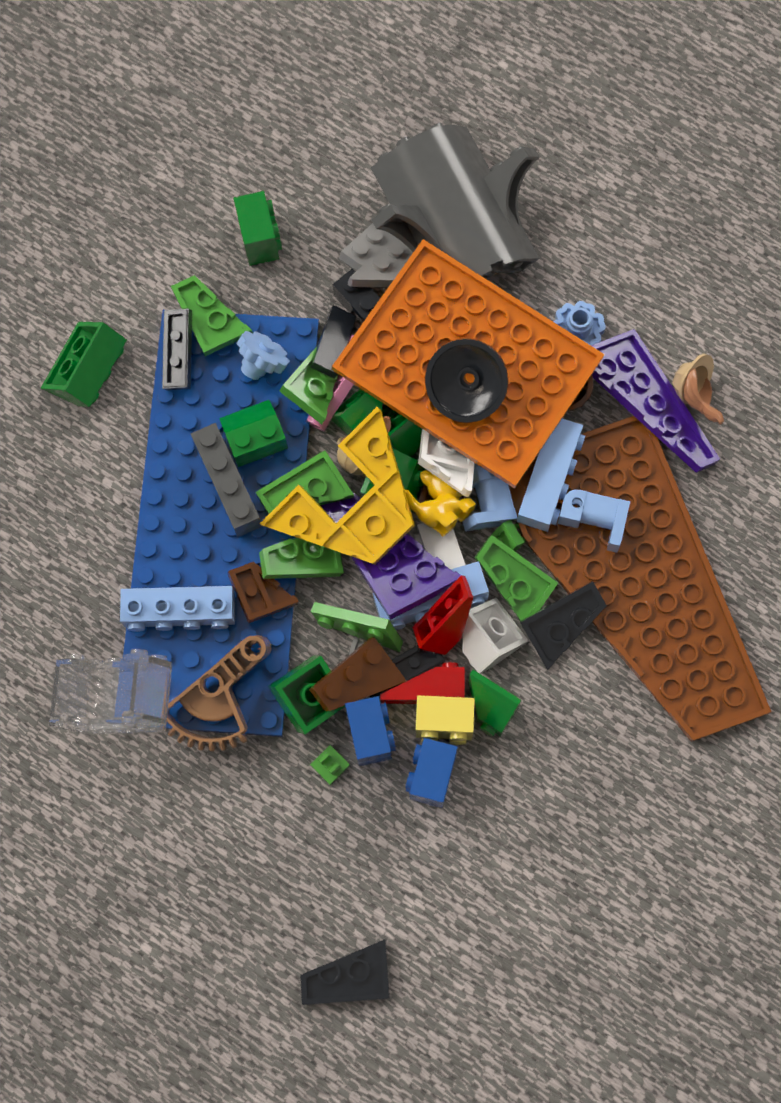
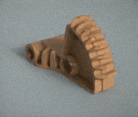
M260 635L245 638L211 669L166 705L161 713L173 727L168 735L171 737L178 731L180 735L177 742L182 743L188 737L187 746L190 748L194 746L196 741H199L198 750L201 751L204 750L206 742L209 743L210 751H215L217 742H219V747L222 751L226 750V741L228 740L232 748L237 747L236 737H239L242 743L247 742L245 732L248 726L232 687L270 655L272 649L270 641ZM255 643L261 646L258 653H254L251 649L254 648L252 645ZM211 676L216 677L220 683L217 692H210L206 687V682ZM180 702L190 714L205 721H220L234 715L240 730L237 733L224 737L201 736L181 726L169 711Z

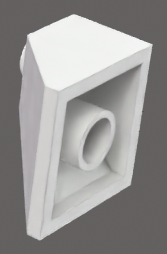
M497 598L470 609L463 632V653L478 673L494 667L529 642Z

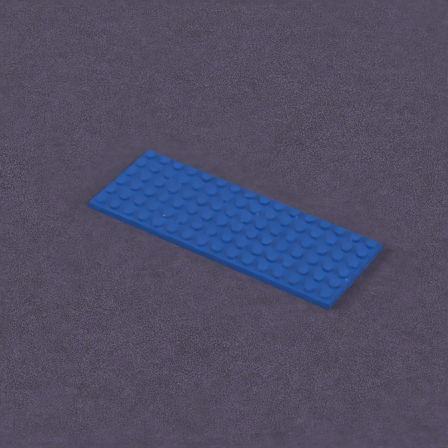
M162 310L131 589L232 586L227 575L229 570L251 562H255L261 567L259 552L262 549L288 539L297 538L265 526L237 537L192 439L191 433L216 423L262 522L269 514L257 497L256 492L307 461L310 423H307L306 420L309 414L279 390L317 347L319 319L236 314V317L246 324L253 333L256 331L268 336L272 342L278 343L287 352L286 357L289 359V363L281 374L274 371L273 373L266 372L258 380L247 377L241 371L244 357L239 353L240 347L237 345V342L205 356L192 331L191 389L164 390L162 389L164 310ZM270 400L286 437L288 449L238 467L219 418ZM274 578L280 583V587L291 596H295L297 578ZM235 593V624L228 625L226 629H213L211 625H200V629L187 630L183 626H173L172 630L167 631L156 630V627H145L144 631H129L128 627H126L115 724L117 726L172 729L173 727L162 716V709L211 669L242 640L249 636L260 635L270 641L272 648L270 655L233 685L232 690L248 726L245 734L283 737L285 712L268 686L288 673L294 606L248 623ZM257 643L253 644L254 648H251L254 653L260 652L259 648L261 646ZM211 676L206 682V687L210 692H217L220 683L216 677ZM180 702L169 711L173 718L189 731L234 734L240 730L234 715L220 721H205L190 714Z

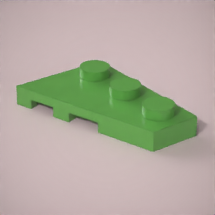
M325 450L256 492L257 497L268 514L298 485H301L319 505L354 497L353 492Z
M493 535L489 536L475 556L476 561H479L481 568L520 621L539 611L558 584L557 581Z

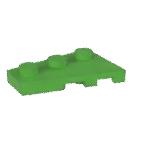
M195 275L171 286L181 309L189 308L192 310V331L205 356L237 342L245 331L253 334L252 330L240 321L231 309L218 300L217 296Z
M316 347L279 391L322 425L326 419L328 405L333 395L332 391L339 374L333 379L310 368L317 349Z
M300 538L285 540L266 547L259 552L263 579L340 577L344 573L340 552Z
M314 602L310 612L321 627L326 629L334 628L364 640L375 637L382 646L400 652L403 641L389 619Z

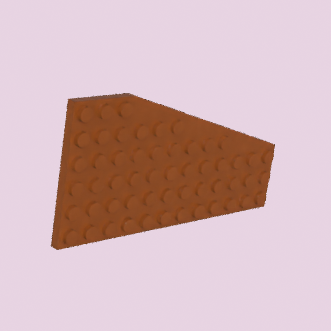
M635 416L582 433V435H585L581 451L575 450L572 458L577 460L573 475L567 474L564 482L569 485L567 493L572 490H583L630 501L618 552L607 550L610 529L579 523L578 528L558 524V520L556 525L550 524L548 532L517 522L520 533L526 540V544L568 594L593 580L607 606L592 623L691 742L770 714L769 704L658 438ZM538 455L515 489L508 485L517 517ZM558 500L557 509L561 510L563 500Z

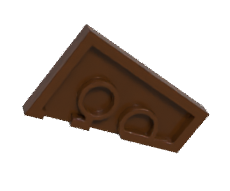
M371 637L309 690L323 709L328 712L342 707L346 703L355 702L404 683L407 680L375 637Z

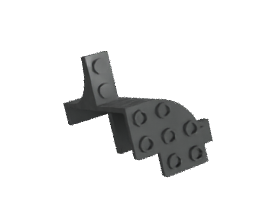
M437 123L430 127L429 130L411 138L407 136L400 139L396 143V148L379 156L378 162L371 167L374 176L390 203L379 209V214L372 219V222L376 229L392 234L412 252L415 251L424 239L485 279L490 278L495 273H520L540 259L524 231L518 211V197L522 181L529 168L540 158L535 148L518 147L510 153V157L506 161L499 162L490 169L466 126Z

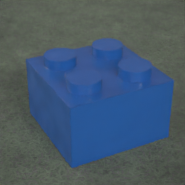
M379 696L346 703V711L359 766L392 759L391 752L396 751L392 730L386 731L385 727L386 724H390L386 703L380 704Z
M424 738L422 745H416L413 756V764L417 765L415 773L409 772L405 787L406 792H410V800L443 808L457 754V746Z

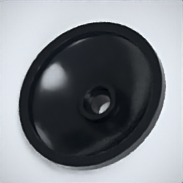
M457 339L442 346L432 356L426 369L425 386L430 401L444 416L458 422H476L493 414L502 404L508 390V372L502 357L490 345L476 339ZM467 373L473 374L474 382L466 380Z

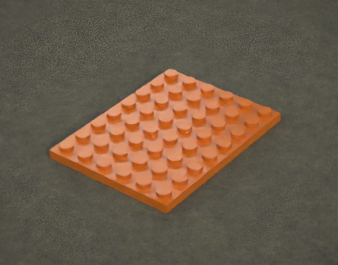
M423 239L332 365V370L515 489L605 354ZM457 339H476L490 345L502 357L507 368L508 390L505 399L493 414L480 421L458 422L444 416L434 407L426 391L425 374L430 359L442 346ZM471 373L466 374L468 382H474V376Z

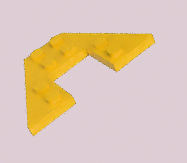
M378 407L338 445L375 485L337 523L301 485H298L260 523L262 526L372 564H376L415 526L383 414Z

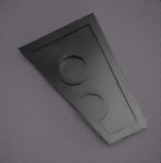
M592 580L521 620L520 624L546 669L549 670L561 654L570 647L572 642L607 605Z
M386 939L301 974L302 1005L390 999Z

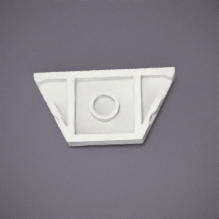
M422 429L418 464L462 495L469 497L472 492L474 462Z

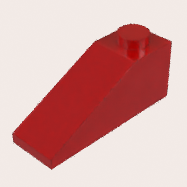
M461 575L412 627L419 649L446 655L462 639L473 601V595L466 576Z
M454 662L442 663V667H435L380 694L381 704H417V696L465 698V667H459V664Z

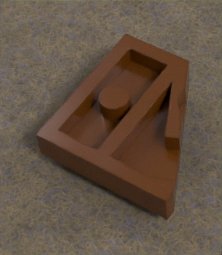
M255 562L228 571L227 575L248 623L298 605L297 597L287 593L280 587L278 581L275 579H263L262 569Z

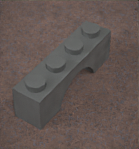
M216 423L191 433L192 439L237 537L263 527Z

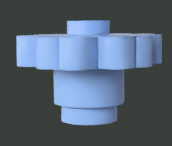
M583 301L577 302L575 306L570 303L564 304L562 308L556 311V320L553 321L589 345L601 342V335L606 327L603 315L595 313L594 305L586 304Z
M245 331L237 341V345L240 347L239 353L244 357L241 371L251 379L258 380L266 372L273 373L274 371L281 374L289 363V359L286 357L287 352L278 343L272 342L268 336L255 331L252 334Z

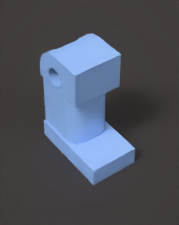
M474 463L472 488L476 489L481 512L474 513L463 521L465 531L499 527L503 522L517 519L508 484Z
M572 490L566 494L563 500L558 524L578 528L579 523L610 529L607 550L617 553L621 545L630 501L583 490Z

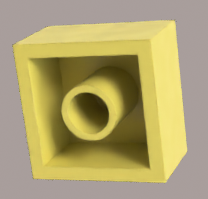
M417 696L416 738H421V742H423L424 738L438 741V739H449V743L455 745H464L466 740H472L475 698Z

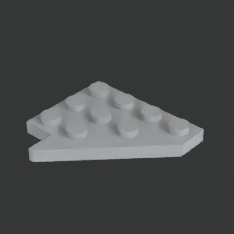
M372 223L341 251L339 259L357 270L349 278L348 285L350 287H389L413 252L398 238L386 231L376 229Z

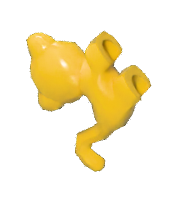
M428 470L420 472V478L427 486L429 495L434 500L419 503L409 490H405L410 509L416 513L419 520L444 537L455 527L458 520L460 522L464 521L473 512L476 503L471 498L459 500L463 496L461 493Z

